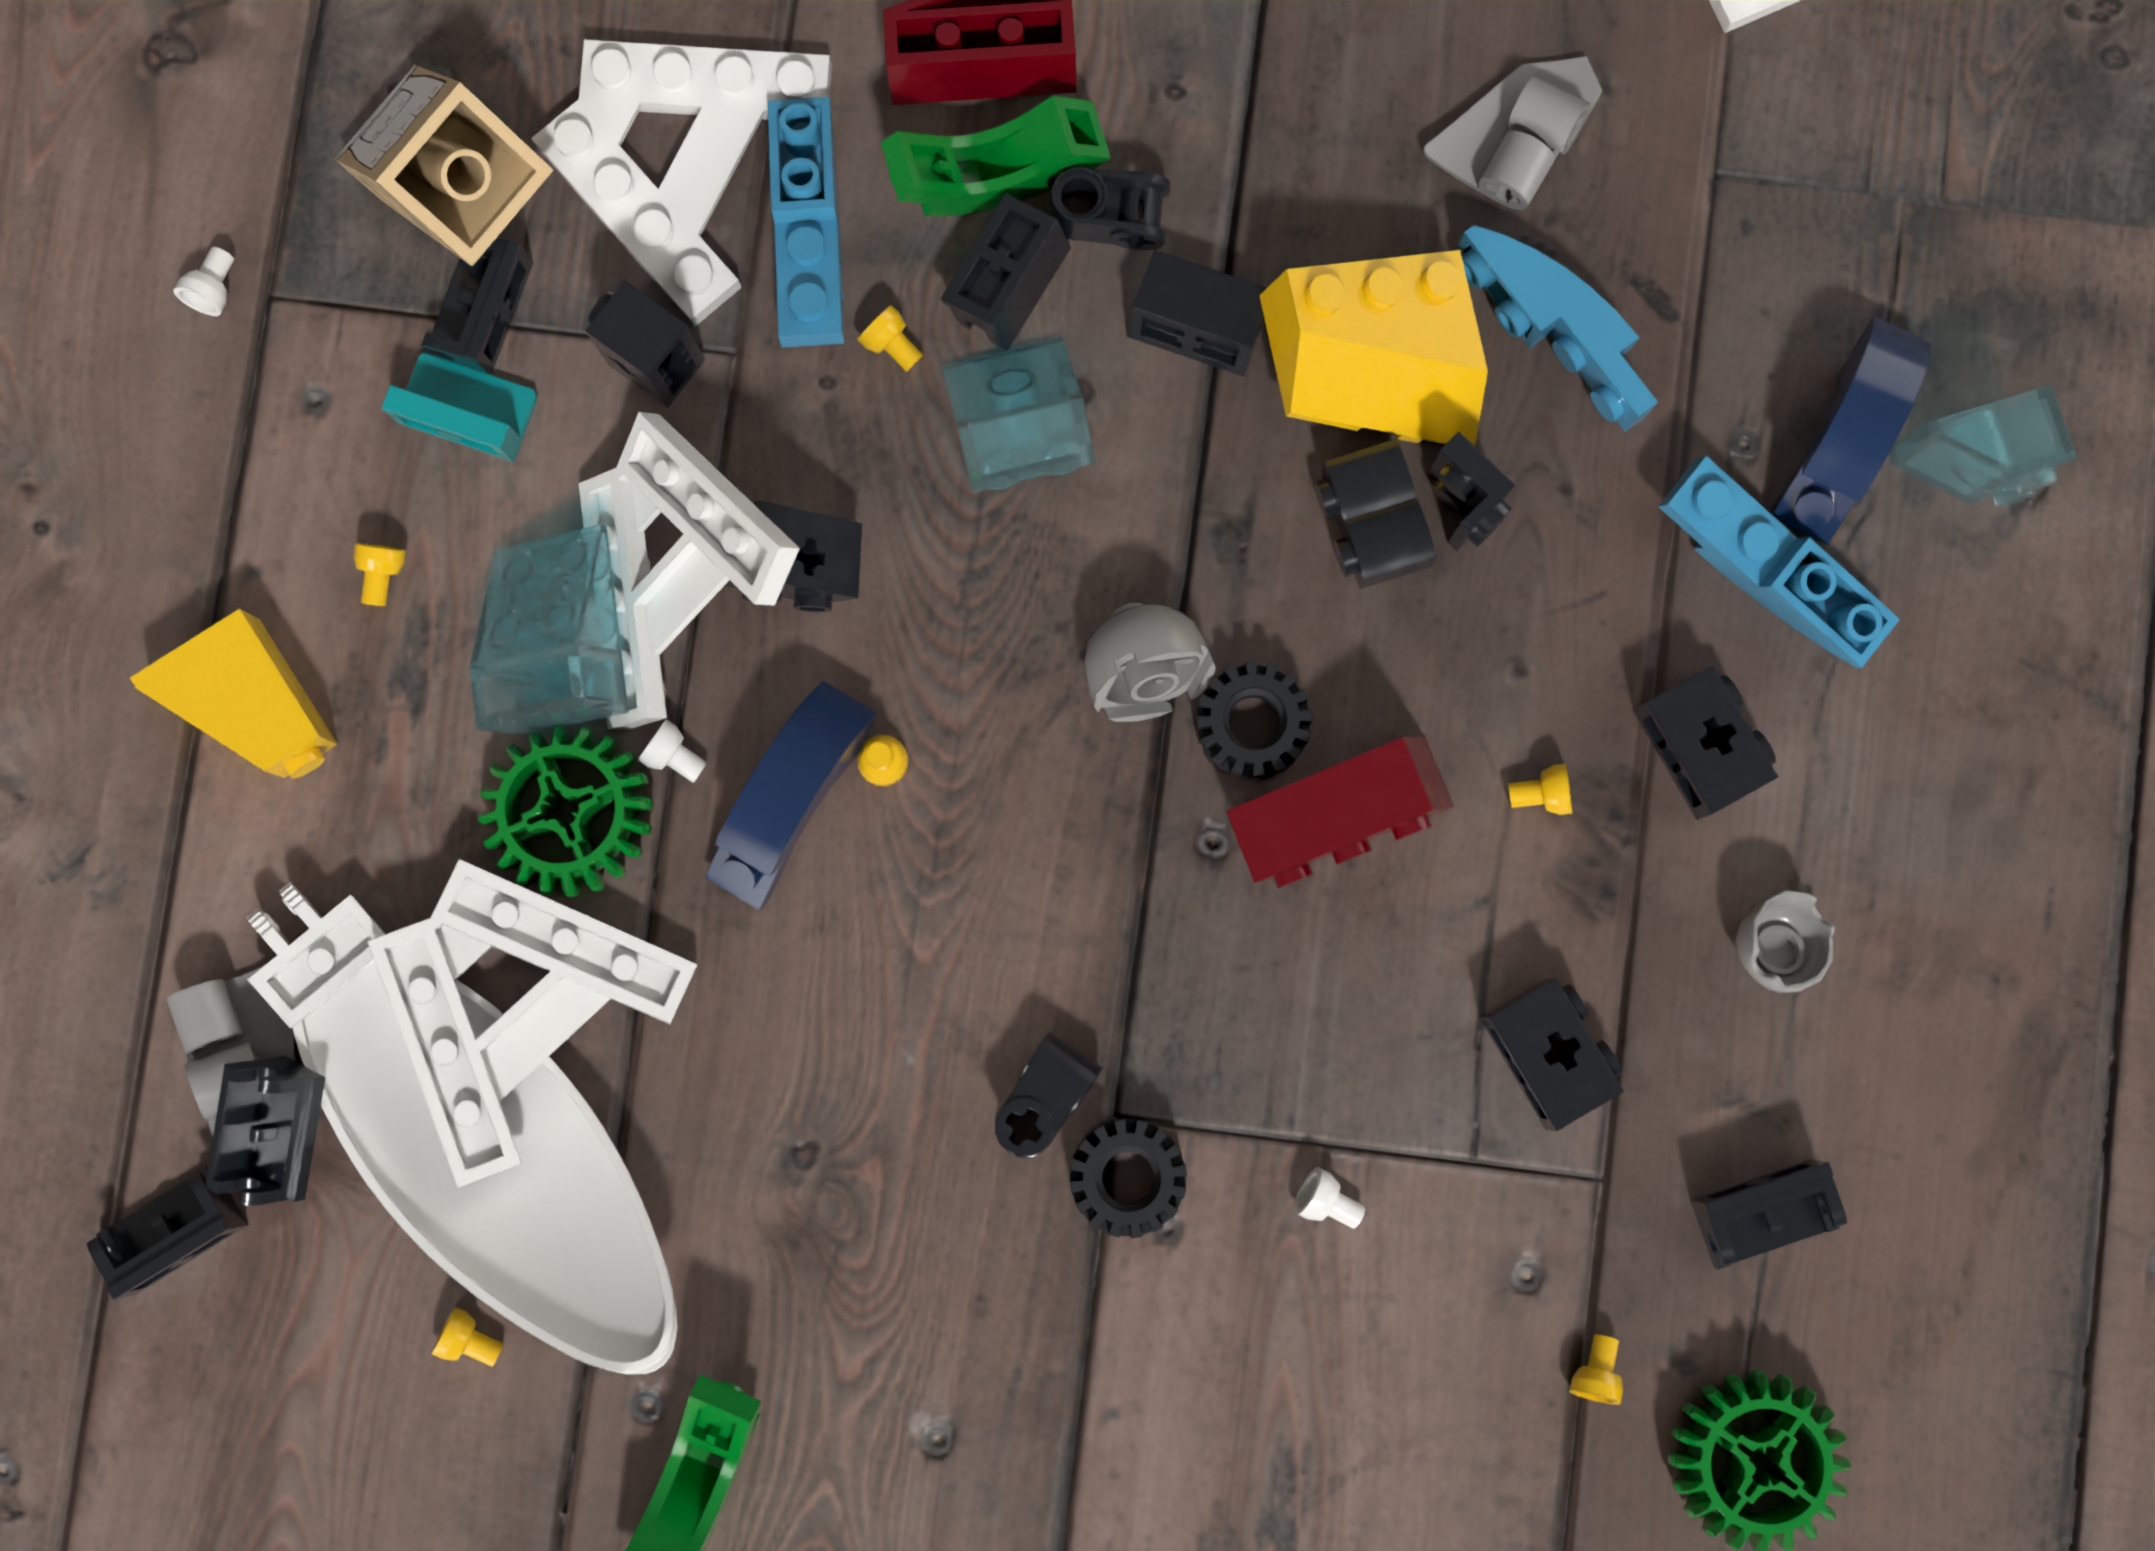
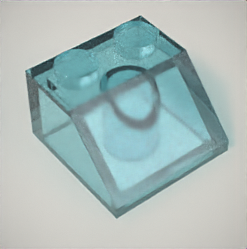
M1062 338L941 366L973 493L986 489L1003 490L1015 485L1017 482L1049 474L1056 476L1065 475L1075 471L1078 467L1096 463L1083 397Z
M2051 385L1927 422L1891 449L1888 454L1892 465L1970 505L1993 498L1996 507H2003L2034 495V490L2057 482L2058 478L2055 471L2077 458Z

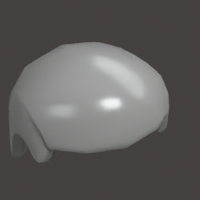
M1785 889L1753 904L1738 924L1735 943L1741 963L1750 976L1767 990L1777 993L1800 992L1820 982L1833 961L1832 936L1835 927L1818 912L1815 907L1817 898L1810 893Z

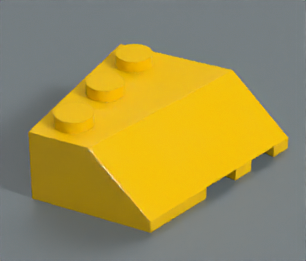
M1460 250L1286 269L1259 295L1287 417L1355 431L1362 427L1396 434V439L1414 443L1426 440L1447 444L1459 431L1474 446L1476 445L1488 369Z

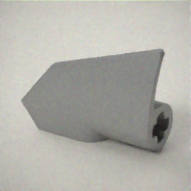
M1587 56L1550 62L1521 64L1464 114L1427 143L1424 147L1425 157L1459 181L1511 209L1525 210L1559 153L1564 155L1570 149L1602 94V89Z
M261 968L228 981L217 979L200 983L174 993L166 999L188 1060V1064H185V1070L193 1095L202 1116L208 1122L212 1136L214 1134L225 1064L286 1056L295 1061V1035L293 1029L287 1026L248 981Z

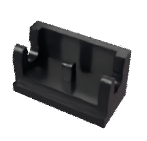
M1006 193L1004 194L940 298L944 304L949 306L959 323L969 330L975 324L986 332V336L994 345L1006 351L1009 350L1071 249L1059 220Z
M496 238L473 266L460 259L432 334L425 333L421 345L424 347V353L492 375L533 266V262L520 244Z
M1154 250L1132 307L1127 337L1245 376L1264 321L1259 295L1267 287Z
M286 1056L225 1064L205 1188L215 1194L234 1193L242 1190L240 1204L254 1206L285 1200H292L294 1202L305 1200L325 1077Z
M1810 1159L1690 1200L1713 1267L1719 1270L1730 1266L1732 1263L1824 1232L1839 1229L1840 1226L1847 1224L1845 1210L1832 1177L1834 1174L1830 1163Z
M208 1165L119 1222L103 1229L96 1234L95 1238L87 1242L89 1253L109 1287L107 1290L113 1300L140 1293L249 1225L230 1193L215 1194L205 1188Z

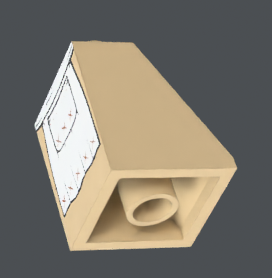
M417 65L412 67L335 158L339 164L381 201L471 266L476 263L553 172V169L461 82Z

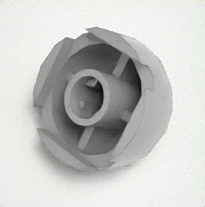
M1142 603L1123 605L1117 608L1110 618L1102 623L1088 641L1084 663L1086 685L1094 708L1098 713L1101 708H1104L1107 718L1115 722H1138L1159 717L1173 711L1171 704L1166 702V700L1178 697L1187 691L1192 701L1208 687V684L1214 678L1216 670L1209 647L1190 618L1181 611L1171 607Z

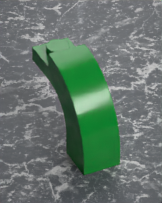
M1054 95L1020 117L982 132L961 136H937L897 131L880 142L889 169V178L895 188L898 201L920 203L924 216L934 217L964 215L995 209L1005 193L1020 201L1039 196L1052 190L1054 181L1063 171L1071 167L1095 169L1111 159L1093 101Z
M699 1375L689 1395L679 1432L665 1469L625 1551L705 1550L751 1442L760 1417L758 1411L762 1401L747 1395L743 1389L735 1384L723 1381L717 1382Z

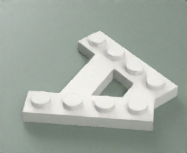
M584 40L579 99L531 139L538 150L695 327L742 288L736 276L700 236L761 120H768V101L830 97L831 58L830 55ZM638 112L697 115L658 189L621 148L622 142Z
M638 412L617 467L578 483L608 730H629L667 718L665 706L666 691L662 680L659 655L729 580L753 604L775 605L800 549L661 415ZM662 512L683 535L651 570L650 561L647 557L644 531Z
M460 859L431 918L367 941L457 1188L522 1163L500 1101L611 999L670 1025L697 968V964ZM492 947L549 971L543 979L476 1039L455 982L457 978Z

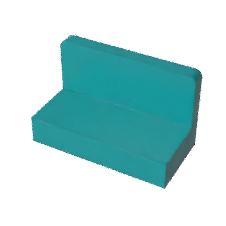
M422 353L418 357L407 389L404 390L390 385L381 409L397 424L514 463L536 406L538 395L531 388Z

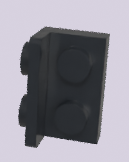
M1458 431L1440 450L1428 473L1436 481L1431 486L1432 490L1445 505L1455 512H1459L1464 508L1469 513L1448 542L1456 551L1468 540L1479 547L1504 521V517L1512 510L1505 500L1516 486Z

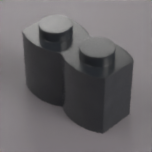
M1397 439L1324 461L1322 468L1323 479L1315 482V490L1324 517L1327 518L1335 515L1343 538L1335 540L1334 547L1340 568L1345 577L1354 574L1360 589L1433 566L1437 558L1423 511L1417 500L1405 457Z

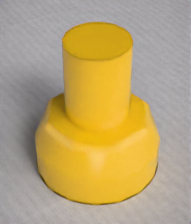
M892 304L857 338L858 342L865 349L876 354L885 350L906 372L924 355L902 333L905 328V322Z
M355 543L353 554L355 567L358 570L364 571L360 603L386 606L390 575H398L405 563L406 550L382 545Z
M873 736L866 740L859 749L857 756L858 769L862 776L874 785H892L899 781L907 770L908 755L906 749L900 741L892 736Z
M1566 763L1552 765L1541 772V779L1508 783L1511 808L1544 804L1546 811L1557 815L1573 814Z
M454 1306L431 1354L443 1360L452 1361L458 1360L462 1354H465L493 1367L504 1343L474 1330L476 1325L475 1319L468 1312Z
M1595 1334L1593 1336L1588 1366H1582L1576 1370L1571 1380L1570 1393L1596 1402L1613 1405L1621 1404L1623 1395L1622 1378L1613 1373L1619 1340L1604 1335Z

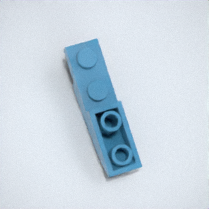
M830 97L768 101L771 212L775 224L778 336L782 348L844 344L843 259Z
M1473 225L1463 233L1456 250L1461 252L1467 282L1475 289L1482 287L1497 307L1494 309L1495 315L1503 329L1515 339L1521 337L1529 349L1550 335L1555 341L1552 343V347L1560 363L1571 373L1579 372L1593 390L1590 396L1595 408L1607 421L1611 423L1617 421L1624 432L1644 419L1658 401L1624 359V356L1627 355L1640 337L1622 316L1591 286L1566 267L1538 250L1506 235Z
M1707 456L1695 458L1658 505L1666 515L1698 542L1693 549L1720 573L1785 623L1855 668H1862L1900 620L1810 537L1797 538Z

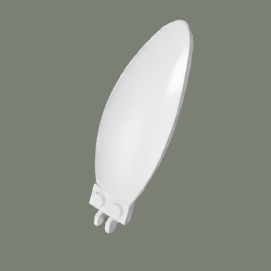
M291 882L279 890L282 901L294 915H298L309 927L295 941L290 944L281 933L279 925L268 913H263L259 908L246 917L253 928L277 954V956L252 975L248 981L287 1026L293 1029L304 1066L325 1077L321 1107L335 1134L368 1187L413 1241L444 1271L482 1302L528 1333L572 1358L595 1367L622 1374H647L662 1367L674 1350L677 1334V1313L669 1272L658 1239L635 1183L607 1131L578 1089L550 1056L500 1101L522 1163L457 1188L367 942L385 935L386 933L352 895H349L322 918L312 904ZM456 979L457 988L477 1039L504 1013Z

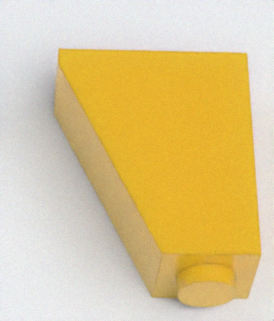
M240 608L130 677L135 688L258 768L282 778L290 775L292 779L312 772L325 761L323 753L338 744L261 620Z

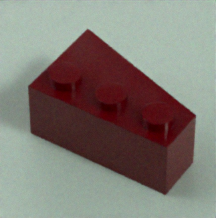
M908 0L883 10L886 69L892 105L1077 93L1072 0Z
M1401 737L1229 809L1226 813L1254 883L1274 878L1279 889L1314 875L1310 863L1332 855L1336 865L1371 852L1372 848L1369 843L1371 839L1392 832L1395 841L1428 829L1432 827L1429 820L1430 816L1453 808L1454 805L1426 737Z

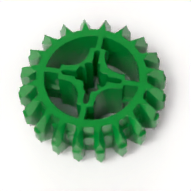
M555 725L551 732V745L548 746L546 739L541 733L532 731L528 734V743L531 748L530 753L526 754L524 750L515 744L507 746L506 752L515 762L510 770L496 763L490 766V773L503 781L499 790L491 787L481 788L480 797L495 802L496 809L479 813L478 822L487 826H498V830L489 834L483 840L485 848L489 850L508 847L499 856L496 866L500 870L507 872L520 865L516 874V884L527 888L539 876V893L551 897L556 892L561 879L565 895L570 898H577L581 891V877L584 876L587 885L592 891L600 892L605 888L601 869L605 868L611 875L621 879L626 875V870L616 858L622 852L634 859H640L643 851L638 846L629 843L632 832L642 836H649L651 834L652 826L643 821L635 820V813L652 810L654 808V801L648 797H633L632 793L644 788L649 781L647 776L641 772L624 776L633 767L636 758L628 751L612 758L617 742L610 736L605 735L593 747V731L588 727L581 726L575 733L571 744L567 728L563 725ZM580 761L595 765L604 774L609 783L597 788L589 785L584 788L574 789L568 777L561 773L558 763ZM540 773V776L537 777L541 790L540 799L534 808L521 814L522 820H519V808L523 794L530 782ZM562 796L579 804V812L572 813L576 819L570 826L554 819V810H561L556 805L563 799ZM615 802L614 819L611 829L604 841L593 851L592 846L595 845L591 832L593 821L603 811L610 809V803ZM557 833L563 840L565 847L571 849L575 861L567 863L546 862L531 850L525 840L535 835L545 837Z
M1751 1370L1745 1388L1738 1375L1734 1373L1724 1375L1723 1382L1726 1395L1722 1396L1715 1387L1709 1384L1702 1386L1701 1393L1708 1406L1702 1410L1689 1402L1683 1405V1412L1695 1420L1691 1430L1682 1426H1674L1672 1428L1671 1435L1687 1444L1686 1451H1673L1669 1453L1668 1462L1674 1467L1688 1470L1672 1480L1673 1489L1679 1494H1692L1683 1506L1684 1511L1692 1518L1705 1515L1702 1530L1712 1538L1725 1531V1542L1731 1548L1740 1550L1749 1538L1754 1551H1768L1773 1535L1779 1547L1785 1551L1794 1550V1529H1797L1805 1537L1812 1540L1817 1538L1818 1535L1817 1528L1811 1521L1816 1514L1829 1521L1836 1519L1834 1509L1825 1504L1829 1493L1837 1497L1848 1495L1847 1487L1835 1481L1833 1475L1834 1472L1849 1470L1852 1467L1850 1460L1844 1456L1832 1454L1833 1450L1841 1447L1847 1441L1846 1435L1838 1429H1826L1835 1416L1833 1410L1825 1405L1813 1408L1816 1393L1806 1386H1802L1793 1392V1383L1790 1377L1777 1374L1769 1385L1764 1372ZM1752 1410H1779L1771 1422L1764 1420L1755 1431L1749 1433H1738L1728 1426L1733 1419ZM1797 1430H1799L1803 1439L1806 1455L1802 1479L1793 1472L1790 1464L1791 1452L1798 1442L1794 1437ZM1715 1442L1724 1449L1728 1458V1469L1721 1480L1725 1487L1720 1494H1718L1711 1472V1457ZM1738 1443L1753 1452L1756 1449L1762 1452L1764 1459L1769 1462L1768 1466L1779 1473L1780 1478L1777 1479L1766 1471L1760 1473L1755 1470L1756 1467L1749 1461L1750 1457L1738 1449ZM1770 1490H1780L1789 1496L1785 1502L1767 1511L1756 1513L1740 1511L1747 1501L1754 1504L1760 1495Z

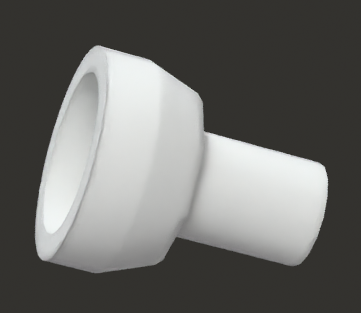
M211 247L200 269L189 271L178 280L173 290L175 296L198 312L210 316L221 315L227 303L228 295L222 282L234 261L233 256L221 248Z
M665 719L637 759L647 768L663 769L667 765L692 783L695 782L708 763L681 745L684 739L675 724Z
M1316 1167L1307 1175L1297 1193L1294 1212L1307 1220L1322 1221L1329 1216L1355 1229L1364 1216L1365 1206L1341 1194L1340 1184L1332 1174L1320 1167Z

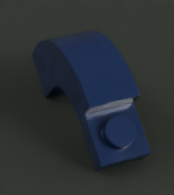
M1873 316L1841 368L1839 387L1822 426L1773 505L1771 515L1777 520L1827 545L1829 544L1855 501L1860 503L1900 434L1924 380L1930 359L1931 343Z
M822 681L786 722L744 786L716 839L715 845L719 846L705 878L760 910L770 899L801 833L816 808L836 780L855 760L877 712Z

